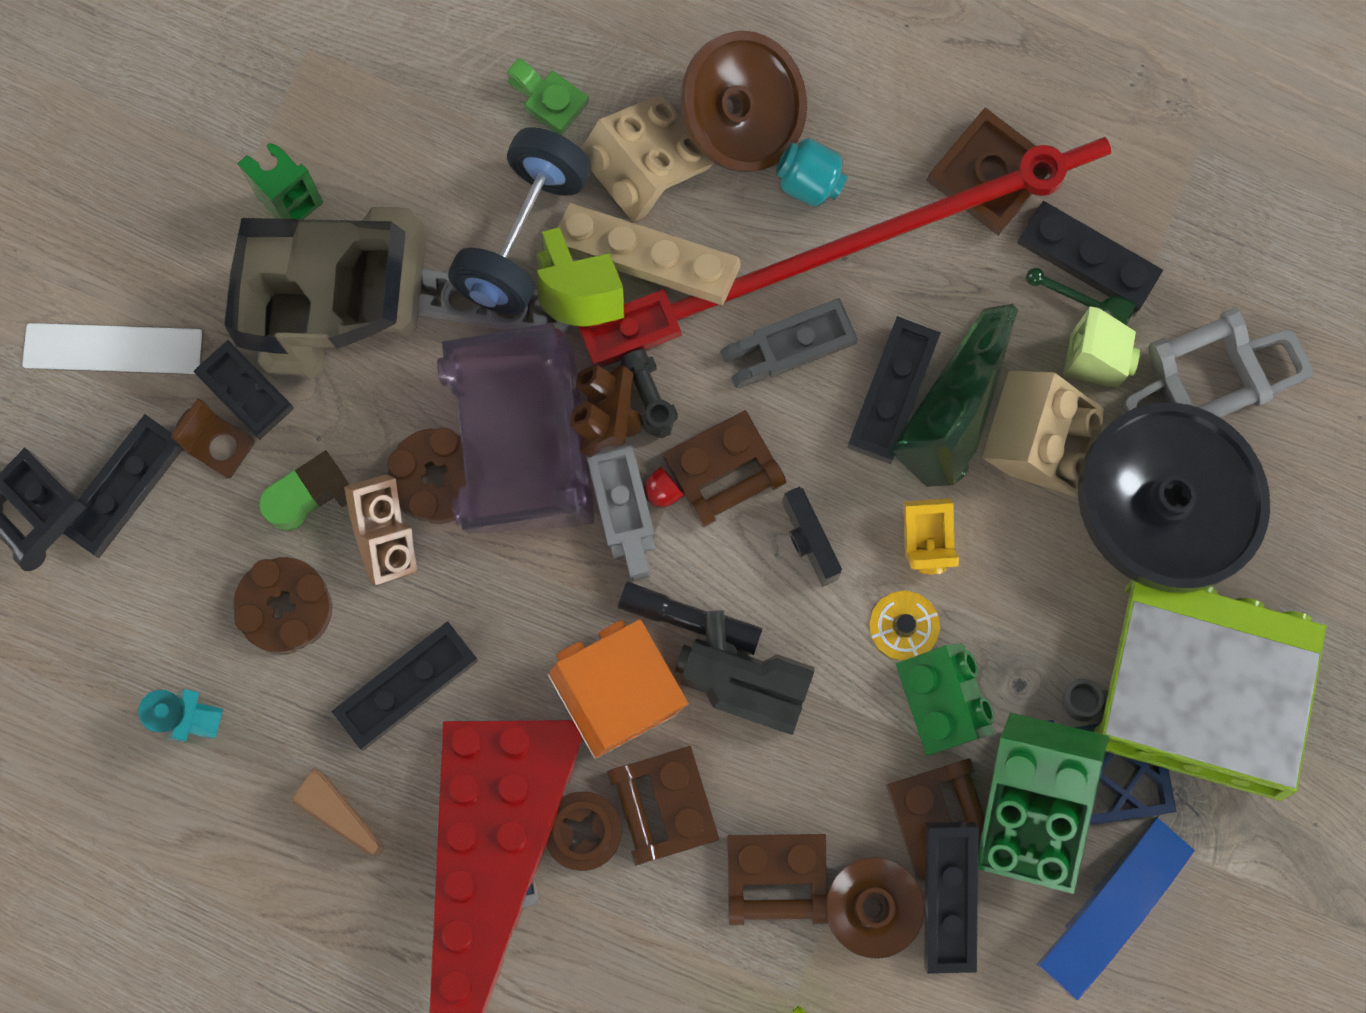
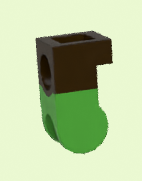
M325 450L269 486L260 498L259 508L265 519L276 529L292 531L299 528L305 522L308 513L316 510L333 498L341 507L347 505L344 486L350 484L334 459Z

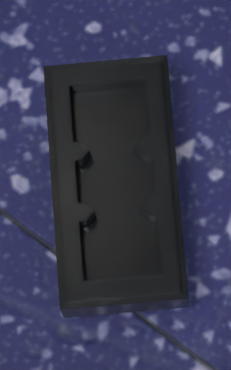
M229 340L224 342L193 371L259 440L294 409L292 404Z
M799 486L784 493L782 504L794 527L793 530L789 531V535L800 557L808 556L822 587L838 580L842 568L804 489Z

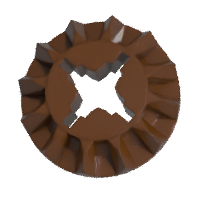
M585 791L568 794L561 799L558 815L556 816L546 847L551 856L566 868L587 871L601 867L613 857L619 847L622 836L619 815L613 805L598 794ZM592 812L596 813L591 830L597 834V838L602 840L600 845L594 841L591 843L588 840H583L580 845H576L573 851L570 850L574 843L572 840L575 833L569 829L570 826L564 823V820L567 818L572 822L575 820L582 823L586 817H590Z

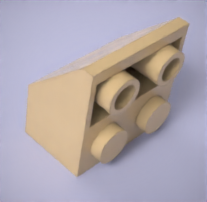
M1008 371L982 458L1009 476L1070 496H1078L1080 469L1089 447L1101 432L1105 409L1055 372Z

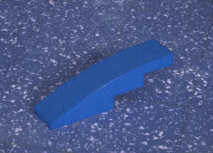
M1155 817L1095 886L1093 895L1067 923L1065 932L1036 965L1074 1000H1079L1144 921L1195 850L1163 821Z

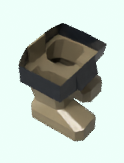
M372 207L362 221L241 218L230 272L224 326L236 347L258 351L257 362L275 379H278V375L303 376L306 380H311L324 368L326 347H336L338 349L364 338L373 337L376 333H397L401 338H406L417 328L427 229L409 208Z

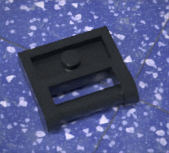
M24 447L0 472V539L12 550L13 560L22 570H35L45 561L46 550L87 507L35 454ZM7 500L34 527L26 537L3 513V504Z

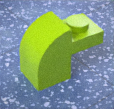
M560 227L542 231L543 251L536 253L539 270L536 271L538 299L545 312L552 318L573 326H592L624 318L623 285L610 253L573 261Z

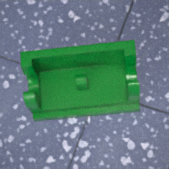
M267 144L271 156L277 158V165L272 170L261 169L259 163L248 155L237 163L256 197L277 219H305L324 203L308 169L302 163L297 166L284 150L275 144Z

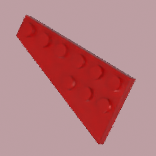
M573 720L443 721L429 1013L486 1012L504 962L506 949L513 930L517 927L524 900L530 884L533 883L556 816L558 815V807L566 785L570 782L581 744L584 742Z

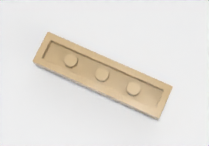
M569 203L558 226L562 231L571 256L585 259L610 253L617 271L720 305L724 304L741 267L740 259L737 256L573 203Z

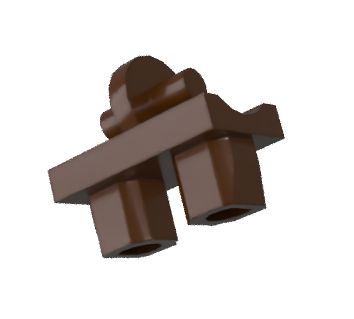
M595 364L577 374L575 388L585 394L588 399L587 402L576 406L575 410L571 413L569 427L582 435L580 452L589 458L595 456L597 450L602 447L625 444L626 437L635 436L641 430V415L630 408L633 372L625 366L608 372Z

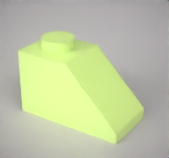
M1090 306L1071 332L1063 377L1118 389L1128 375L1134 376L1138 366L1140 349L1133 347L1136 331L1100 308Z

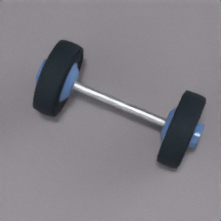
M536 127L523 128L518 131L508 148L507 160L509 165L517 175L531 184L532 187L500 253L497 254L480 248H464L455 256L448 272L450 283L460 294L481 307L502 314L514 315L523 312L533 295L534 283L531 277L521 267L509 260L508 256L540 190L556 195H575L584 187L591 169L587 155L575 143L553 131Z

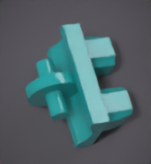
M157 689L149 692L142 698L138 706V716L146 729L161 733L168 731L166 739L186 742L188 734L209 739L216 738L223 709L197 703L199 692L183 689L176 696L168 690Z

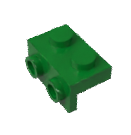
M963 643L945 645L895 663L926 756L994 735L992 727L994 723L993 709L988 699L981 695L976 680L978 677L976 660L972 653L966 650Z

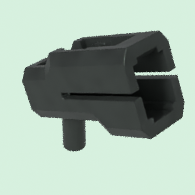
M724 610L706 611L707 642L696 638L693 647L683 645L674 671L683 674L680 684L706 693L712 707L793 735L815 667L778 654L765 661H761L738 653L735 645L726 642Z

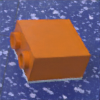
M641 619L627 626L623 620L611 624L598 633L599 641L587 647H584L580 641L565 648L556 655L558 662H556L548 674L594 759L605 755L673 718L689 704Z

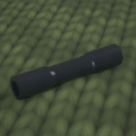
M628 581L626 582L618 609L656 622H666L706 636V611L675 601L663 593ZM724 615L726 642L735 645L739 651L754 655L763 628Z

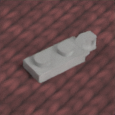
M633 445L599 452L595 456L587 457L608 548L612 550L613 559L626 558L631 582L650 577L644 552L655 550L653 540L655 533Z

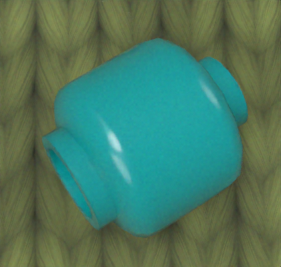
M811 138L803 139L798 144L791 142L781 156L775 171V175L780 177V188L784 193L812 207L820 206L828 197L835 200L841 193L847 180V175L841 173L843 167L841 154Z

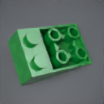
M1015 713L1009 714L1000 737L978 853L979 870L1074 894L1109 736Z

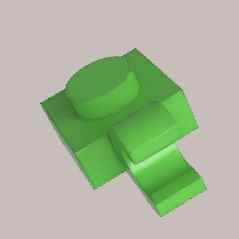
M517 58L507 71L511 76L508 82L518 91L529 97L525 103V111L557 134L563 135L589 103V96L553 70L543 80L528 63Z

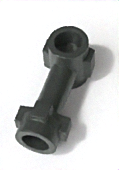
M645 349L635 350L626 354L620 359V363L633 372V382L646 410L645 415L641 417L644 431L660 438L671 435L673 422L678 419V413L674 405H670L667 401L662 400L650 374L657 370L653 356L648 357Z

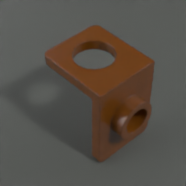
M197 399L192 407L183 413L176 424L175 431L171 435V439L185 452L226 478H231L255 444L252 437L217 416L200 399ZM230 435L235 439L237 448L231 458L217 460L212 457L210 445L217 436Z

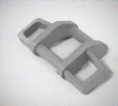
M1233 308L1221 313L1219 320L1167 341L1162 338L1150 343L1148 348L1156 382L1128 397L1122 405V410L1126 413L1137 408L1139 402L1158 391H1161L1166 402L1193 406L1177 374L1175 358L1221 338H1224L1226 351L1244 387L1199 406V408L1211 412L1220 418L1253 403L1256 406H1260L1270 402L1274 395L1304 383L1313 375L1314 371L1293 331L1284 330L1250 341L1247 324L1241 312L1237 308ZM1273 345H1282L1286 349L1297 373L1270 386L1254 351Z

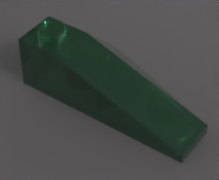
M1013 304L983 309L889 450L926 487L954 485L966 475L969 469L968 463L979 447L1018 313V309Z

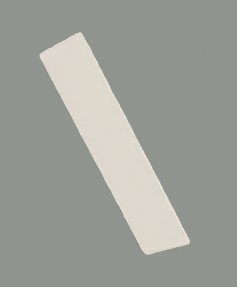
M28 323L26 325L22 366L24 368L195 374L193 371L200 365L203 332L201 329Z

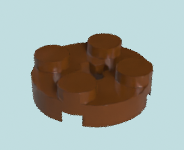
M441 427L438 429H424L413 433L404 439L388 458V475L396 478L400 509L407 515L421 521L444 524L459 519L474 506L477 495L481 490V482H483V467L476 450L470 442L456 434L453 430ZM435 465L437 468L446 467L448 469V473L443 476L444 485L436 488L432 482L423 483V477L428 474V467Z
M289 557L263 559L255 563L238 584L233 601L234 621L248 641L258 648L273 654H290L304 648L309 643L313 644L324 634L332 616L333 603L327 584L309 564ZM283 593H289V601L295 604L293 613L284 612L282 618H275V609L271 607L273 599L280 598Z

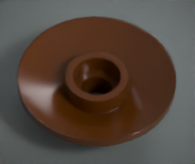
M871 857L850 863L836 875L827 893L826 916L833 935L846 949L862 957L886 958L903 951L918 935L924 919V899L919 884L906 868L889 859ZM869 898L876 899L880 905V911L875 917H869L864 912V903Z

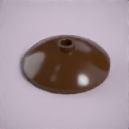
M734 31L713 38L694 55L683 78L681 108L688 133L698 149L707 158L717 165L732 171L753 172L779 163L787 146L791 142L797 144L805 126L807 95L799 68L790 54L780 44L756 32ZM728 98L734 106L732 113L728 111L726 106Z

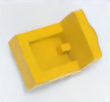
M951 498L903 501L905 557L911 569H918V572L922 574L933 575L946 572L947 567L959 566V555L955 550L954 503Z

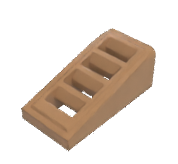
M313 768L293 796V804L369 856H380L385 848L379 838L328 776L320 770Z

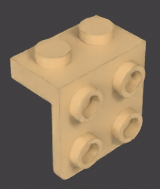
M662 96L652 97L599 119L581 148L590 161L592 173L633 223L648 215L665 189L708 170L714 163L698 149L688 133L684 120Z

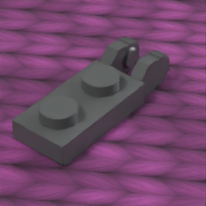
M837 298L755 330L752 336L724 347L720 353L723 360L729 362L739 360L759 349L764 362L744 368L732 377L735 387L740 388L761 381L769 375L771 378L856 345L858 338L841 299Z

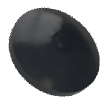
M1160 402L1143 405L1122 414L1096 437L1089 447L1080 469L1078 501L1081 516L1091 540L1103 557L1114 568L1133 581L1149 588L1185 593L1215 586L1246 566L1260 548L1265 537L1270 518V492L1266 475L1257 455L1244 437L1230 424L1199 407L1175 402Z

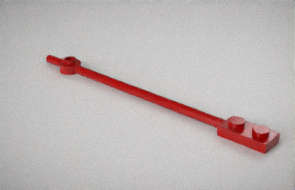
M1103 137L1064 153L1048 145L1035 146L1024 154L1017 171L735 278L725 302L1022 188L1034 195H1050L1062 186L1067 171L1110 155L1112 153L1110 143L1106 137ZM1039 168L1045 169L1050 177L1039 179L1034 175L1033 171ZM665 289L624 304V318L592 326H579L593 365L597 364L602 367L620 360L623 356L635 350H647L682 336L678 320L720 304L692 295L670 303Z

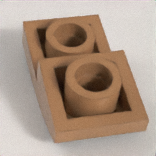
M386 474L344 486L353 532L371 584L378 585L417 573L411 527L402 523L396 478Z

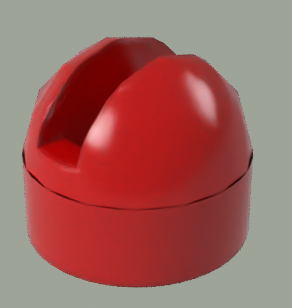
M662 466L651 473L645 481V497L654 506H671L684 496L682 490Z

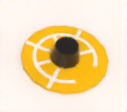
M904 590L892 592L879 600L872 610L869 628L871 638L878 650L889 658L904 661L926 653L933 648L938 640L940 622L936 609L928 599L919 593Z

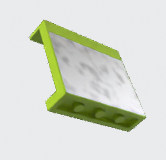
M1131 579L1125 586L1124 593L1130 595L1102 722L1094 729L1095 733L1109 736L1106 751L1280 802L1296 793L1327 625L1313 622L1309 615L1301 612L1285 611L1281 613L1264 608L1265 605L1255 599L1238 598L1235 600L1221 596L1212 587L1194 592H1167L1149 588Z

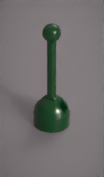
M1032 268L1026 274V280L1031 286L1042 285L1087 307L1100 308L1125 325H1127L1137 303L1119 296H1113L1099 302L1045 277L1044 272L1039 268Z

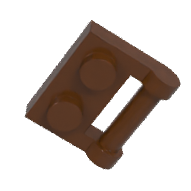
M746 410L663 453L666 464L703 528L715 522V516L769 487L775 490L787 483L780 466L773 459ZM754 461L758 464L761 471L707 500L700 492L701 489Z
M691 746L607 771L611 786H617L635 850L631 851L635 866L720 840ZM649 775L668 838L667 841L657 844L653 842L635 779Z
M970 758L886 785L916 879L925 877V823L951 822L939 786L940 783L949 780L953 781L966 822H975L977 824L979 853L985 816L971 777V773L975 771Z
M826 834L727 835L729 925H744V920L812 919L813 924H828L826 916ZM811 884V899L744 900L743 885Z

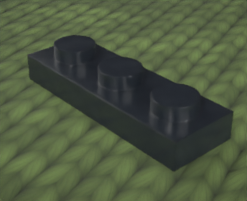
M1044 200L1017 243L1108 297H1124L1137 303L1134 309L1136 313L1143 306L1163 272V269Z
M896 317L849 440L848 449L888 464L892 463L941 332L901 317Z
M144 414L81 495L79 500L87 508L63 534L97 558H100L183 450L171 439L173 433Z
M447 621L331 712L360 750L364 751L479 660Z
M975 822L925 823L924 967L927 974L977 973L978 826Z

